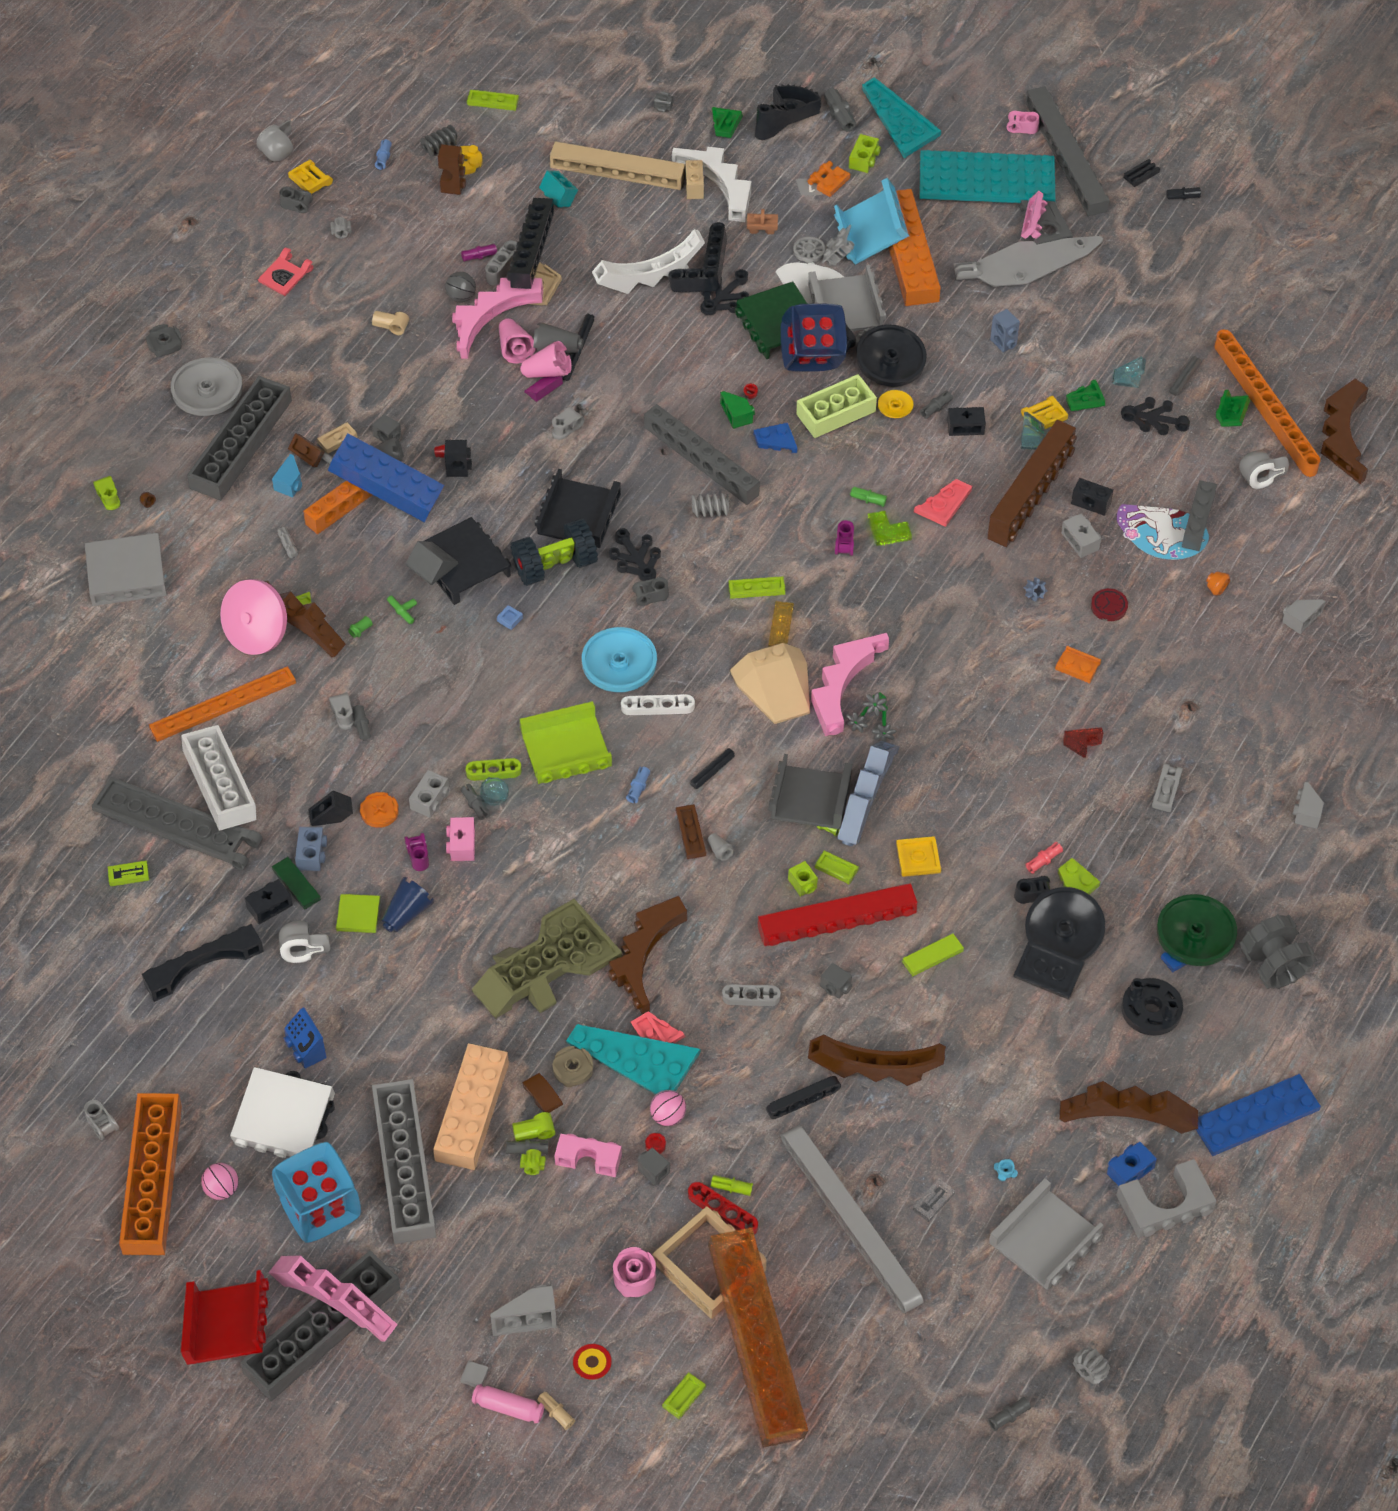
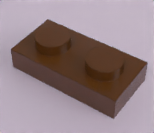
M295 433L288 447V450L312 467H318L325 453L322 449Z

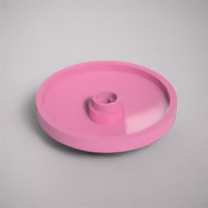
M257 579L240 581L233 585L224 596L220 614L221 624L227 639L235 648L246 654L257 655L273 650L281 642L286 631L287 613L281 596L270 584Z

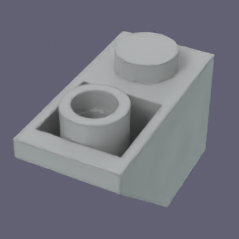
M1305 782L1303 789L1299 788L1296 799L1300 800V802L1294 806L1292 814L1296 816L1294 823L1317 829L1324 802L1312 786Z

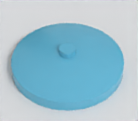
M614 627L602 630L588 640L582 651V668L586 677L595 686L606 691L628 692L635 690L651 679L657 667L655 646L646 635L631 628Z

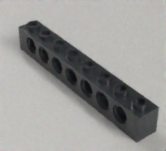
M533 198L532 203L528 206V213H526L525 223L522 225V232H520L519 241L516 244L513 261L511 260L510 270L507 272V280L510 281L511 288H532L554 216V199Z

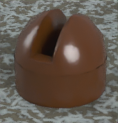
M144 492L140 495V502L144 507L150 508L155 504L156 497L152 493Z

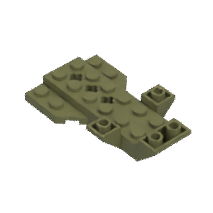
M572 899L542 917L537 941L523 949L508 947L494 955L493 959L497 964L485 972L472 988V992L495 1019L510 1011L514 1003L528 996V1000L539 1013H542L557 1003L550 988V982L567 972L590 976L607 966L610 961L622 957V952L575 899Z

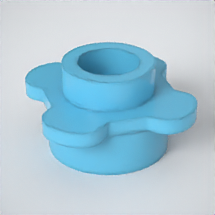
M1004 1159L994 1164V1170L997 1171L1000 1181H1005L1010 1177H1017L1018 1172L1015 1170L1012 1160Z

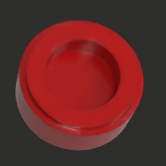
M660 1133L648 1135L645 1140L646 1150L649 1151L653 1147L661 1154L666 1148L665 1137Z

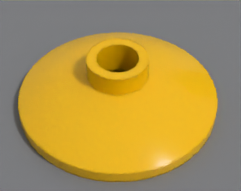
M890 390L879 397L878 408L887 417L902 418L911 413L913 400L906 392Z

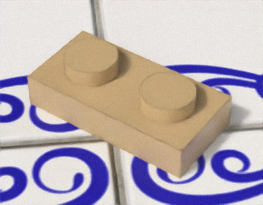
M347 422L317 438V441L324 451L329 454L340 447L347 433L356 438L358 437L357 432Z

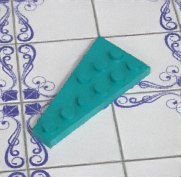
M875 77L862 84L863 92L903 158H906L941 136L939 128Z
M579 1024L575 1026L566 1040L571 1046H575L576 1049L580 1050L582 1048L585 1049L595 1060L655 1095L664 1090L676 1091L701 1052L699 1048Z

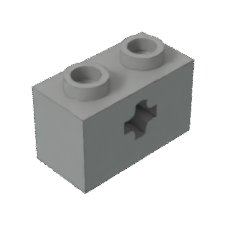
M1082 513L1063 521L1061 533L1080 558L1100 549L1101 536L1093 529L1090 521Z

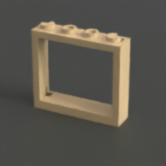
M707 1206L652 1254L656 1267L711 1319L766 1271L767 1262L761 1252H756L746 1238H741L732 1225L726 1224L721 1220L718 1212L712 1211ZM706 1221L754 1264L714 1301L667 1257L668 1254Z

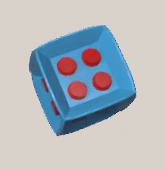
M329 1142L309 1147L285 1159L273 1168L272 1177L275 1190L280 1197L281 1204L289 1220L305 1243L319 1240L349 1225L360 1216L361 1204L358 1192L354 1187L348 1170Z

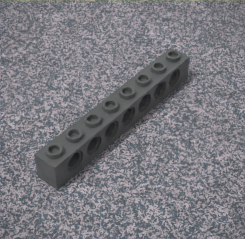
M656 404L644 413L645 429L744 504L748 505L759 496V480Z

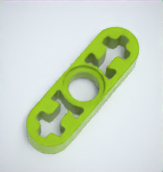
M515 758L472 761L465 768L467 778L472 781L516 778L522 772L521 762ZM493 766L499 768L495 773L489 772L488 769Z

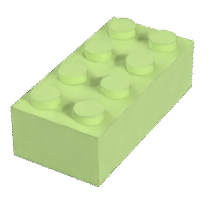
M859 374L797 400V416L812 436L817 438L876 412L877 397Z

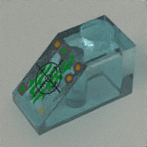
M1024 412L1021 449L1036 450L1047 432H1044V424L1030 413Z

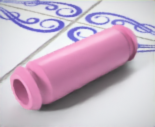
M478 1384L473 1392L472 1402L475 1405L478 1403L480 1407L527 1422L534 1421V1424L539 1423L542 1419L544 1405L542 1403L538 1404L535 1400L491 1386L483 1387L482 1384Z

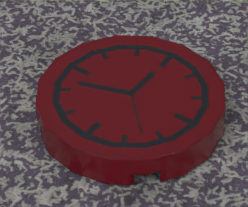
M1101 589L1092 597L1091 609L1093 614L1101 620L1103 618L1111 622L1117 621L1125 616L1128 610V600L1122 592L1116 589Z

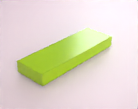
M470 90L467 105L516 111L519 95Z
M783 576L728 580L730 599L785 595Z
M954 933L902 958V962L913 977L963 952L964 947Z

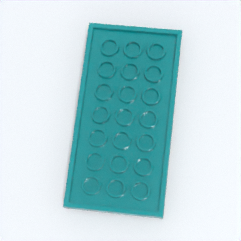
M920 151L919 199L1021 203V200H1029L1040 191L1043 193L1042 200L1055 202L1054 156L963 151Z

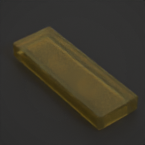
M775 602L768 647L781 643L788 644L794 603Z

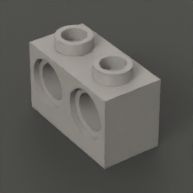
M427 770L409 797L410 809L431 818L433 813L439 810L443 798L449 795L448 778Z

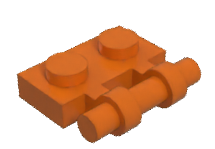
M831 161L823 163L817 172H813L807 181L810 185L816 183L817 190L828 197H831L850 179V173L837 166L832 170L833 163Z

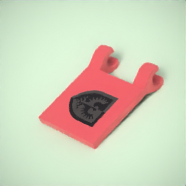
M287 247L282 250L276 261L258 279V282L284 296L290 292L306 273L311 272L314 268L311 265L313 262L309 259L304 261L301 268L288 262L292 258V254L290 253L291 249Z

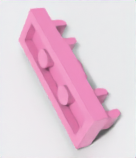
M1040 191L1034 194L1028 201L1021 237L1025 239L1029 235L1035 239L1041 235L1039 231L1042 227L1037 222L1041 214L1046 211L1044 207L1048 203L1042 200L1043 193Z

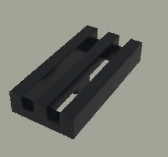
M1147 159L1124 173L1123 178L1136 187L1158 174L1160 168L1155 167L1156 164H1151V160Z

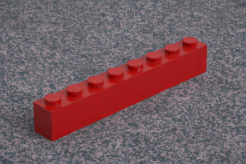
M909 883L758 916V929L763 945L775 946L782 942H793L800 938L815 937L823 933H834L837 930L852 929L864 924L871 925L878 921H889L901 916H911L917 912L918 902L912 885Z

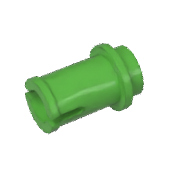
M364 616L356 624L350 625L348 629L349 634L353 638L360 637L362 632L373 625L369 617Z

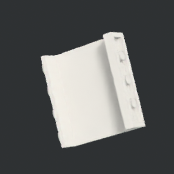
M254 1067L230 1136L235 1145L246 1148L250 1146L254 1147L258 1152L266 1153V1151H270L281 1158L291 1157L314 1145L328 1101H333L335 1092L332 1086Z

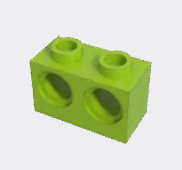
M863 134L859 135L849 156V169L868 173L870 168L874 167L875 157L879 156L881 150L878 138Z

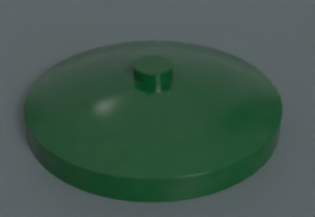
M1199 894L1183 895L1167 903L1160 912L1156 928L1157 937L1162 948L1175 960L1192 966H1208L1220 962L1230 954L1237 938V924L1230 910L1218 900Z

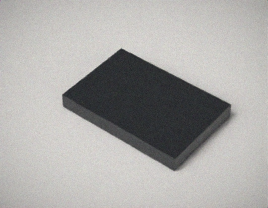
M1029 940L1013 977L1069 1000L1085 962Z

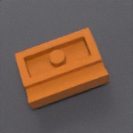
M1066 646L1065 651L1056 664L1055 670L1090 683L1098 666L1101 664V659Z

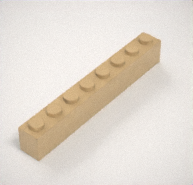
M561 142L554 143L550 154V168L677 190H681L685 178V164Z

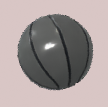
M455 272L448 277L445 290L453 301L466 302L473 297L476 284L468 273Z

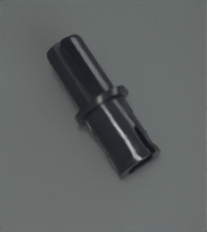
M1200 187L1170 189L1166 191L1167 199L1183 200L1200 198L1201 189Z

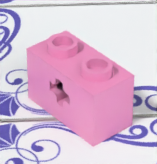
M474 817L450 818V825L447 826V837H450V842H446V852L450 854L451 861H475Z

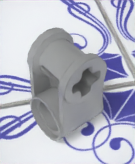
M568 407L564 412L553 418L552 426L554 428L552 429V436L558 440L565 439L583 425L584 417L573 408Z
M348 693L329 697L330 705L339 728L344 730L352 728L355 721Z
M90 1100L85 1104L84 1112L87 1122L101 1141L114 1130H120L115 1119L107 1112L101 1102ZM93 1111H99L97 1114H90Z

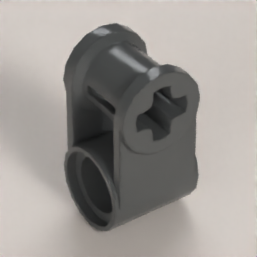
M287 186L279 191L280 205L283 209L306 213L309 203L313 201V195L308 191Z
M663 577L639 581L632 586L633 592L637 596L636 603L640 606L665 601L669 597L668 581Z

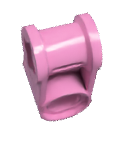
M1011 111L1008 114L1007 130L1009 132L1027 134L1038 132L1039 115L1036 112Z

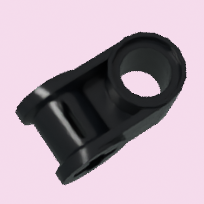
M1048 876L1020 879L1017 882L1014 893L1015 900L1021 904L1033 903L1040 895L1051 890L1049 886L1050 878Z

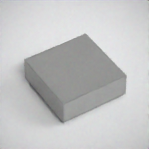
M468 1361L461 1377V1383L476 1387L478 1384L483 1386L489 1367Z

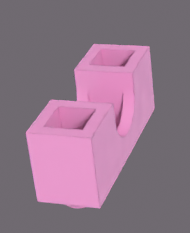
M560 1134L555 1152V1165L576 1169L578 1160L588 1156L596 1160L595 1172L597 1174L616 1177L622 1156L621 1146L613 1142H600L594 1138H580L574 1134Z

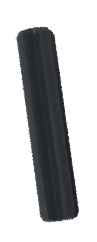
M730 748L723 751L690 781L691 786L699 789L735 757L734 751Z

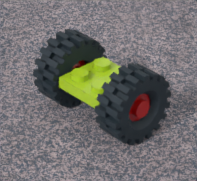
M584 519L564 525L565 540L539 549L536 548V544L530 536L511 543L513 562L524 585L528 586L543 581L545 578L544 570L550 569L558 563L565 564L572 558L579 568L597 562L598 553L594 543L595 540Z

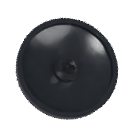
M892 324L880 325L868 330L860 338L856 350V361L861 372L871 381L888 387L904 386L915 381L923 372L927 359L926 349L922 340L911 330Z
M1059 887L1043 893L1033 902L1026 916L1025 930L1028 941L1031 940L1083 962L1091 958L1098 951L1105 936V918L1101 907L1092 896L1077 888Z

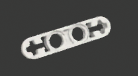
M687 694L627 696L621 700V710L626 715L688 714L693 712L695 708L694 698ZM647 702H651L653 704V707L646 708L643 705ZM664 702H671L673 705L667 708L662 704Z

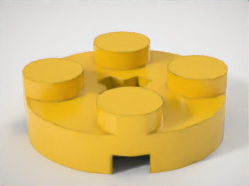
M475 145L460 146L464 159H467L463 163L465 175L476 172V169L482 166V154L478 147Z

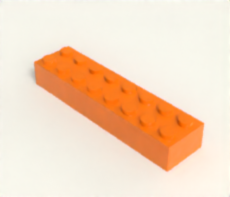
M912 189L897 190L896 193L909 237L889 247L905 306L939 302L940 284Z
M137 1093L119 1241L123 1255H165L182 1110L179 1094Z

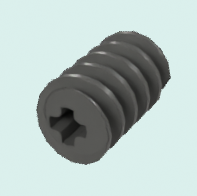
M452 125L443 127L441 130H437L436 133L433 132L425 136V138H420L423 149L431 157L434 156V151L439 154L441 144L451 145L452 143L454 146L457 145V132Z

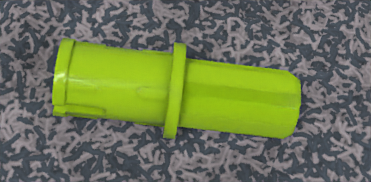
M717 1175L712 1177L711 1187L730 1191V1194L734 1192L747 1196L751 1195L753 1183L735 1180V1177L733 1179Z

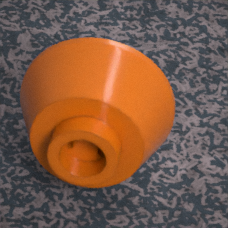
M1218 571L1212 572L1206 580L1208 582L1207 587L1213 595H1221L1230 582L1229 574Z

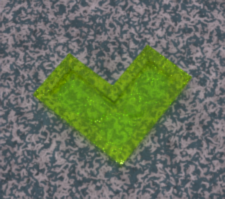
M886 511L868 513L867 519L876 546L912 540L908 522L889 524Z

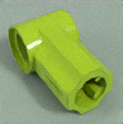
M548 1112L539 1113L530 1120L512 1123L516 1141L536 1137L545 1140L552 1138L556 1133L552 1116Z

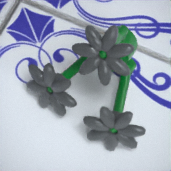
M877 692L873 696L867 694L869 701L862 703L866 707L859 716L856 712H853L852 716L846 714L848 719L846 724L852 725V731L858 729L859 732L863 733V728L868 727L866 723L862 722L865 719L864 715L874 711L875 715L879 716V713L882 711V725L878 724V729L872 730V733L876 734L874 739L881 738L884 742H886L887 738L894 739L892 734H895L897 730L890 729V724L886 725L887 699L881 692Z

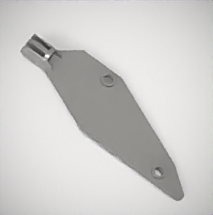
M1101 236L1064 238L1036 245L1035 241L1017 242L979 261L954 263L956 280L978 278L993 287L1029 284L1087 256L1103 242V238Z

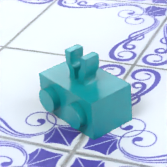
M547 170L539 186L544 195L554 199V205L560 208L571 207L578 192V189L560 171Z

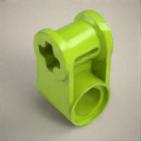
M107 476L93 482L104 507L107 510L117 509L120 506V500L117 496V489L112 477Z

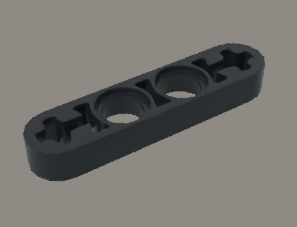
M836 1076L827 1077L771 1102L766 1107V1111L771 1119L780 1118L836 1093L841 1088V1083Z

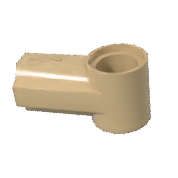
M375 311L372 319L373 326L389 329L395 335H402L409 322L408 315L403 312H396L394 315Z

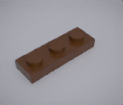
M695 804L676 807L677 820L687 860L705 857L706 849Z

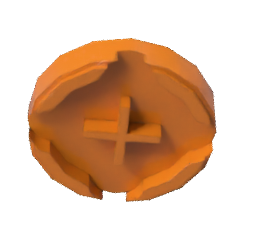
M385 792L372 793L365 797V800L360 804L362 820L367 825L375 828H383L392 824L399 813L396 799Z

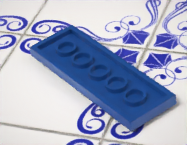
M1298 1074L1199 1116L1198 1129L1196 1131L1213 1157L1320 1110L1321 1106L1302 1076Z

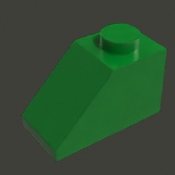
M725 391L720 392V404L733 429L753 423L755 410L746 398Z

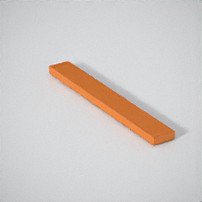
M287 666L151 723L149 728L156 741L159 742L296 684V679Z

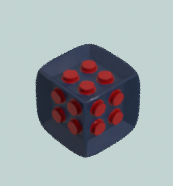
M827 303L798 304L786 310L782 316L781 323L782 358L786 370L799 372L828 371L838 368L843 363L847 351L845 314L841 305Z

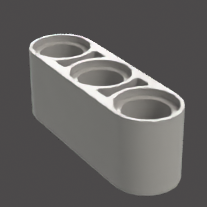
M509 240L505 242L486 265V282L489 285H498L500 278L506 277L508 270H510L511 260L513 261L514 251H516V241Z

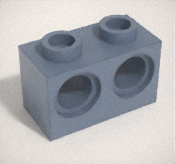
M1008 309L993 316L990 340L1003 353L1017 345L1020 321Z
M299 827L295 857L296 867L299 870L321 871V863H325L323 847H327V835H324L323 827Z

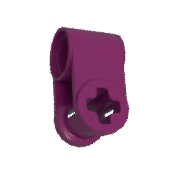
M843 520L838 524L835 555L845 553L853 556L854 525L848 520Z
M424 832L420 833L419 836L410 838L405 836V845L413 869L416 871L426 870L429 867V857Z

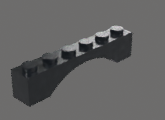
M252 924L242 926L230 934L222 935L217 940L205 943L201 947L187 951L175 959L167 960L160 966L148 969L142 973L144 985L152 1000L156 1002L173 994L181 980L201 965L221 959L247 960L264 952L262 941Z

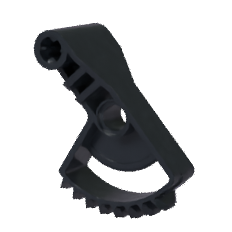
M795 84L775 85L773 89L774 104H760L757 106L755 137L759 140L772 138L787 125L819 114L821 97L818 95V92H813V89L809 90L807 87H801V85L795 86Z

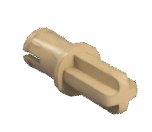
M547 1392L540 1394L537 1401L544 1405L551 1418L554 1417L565 1430H568L575 1423V1419L563 1409V1404H558Z

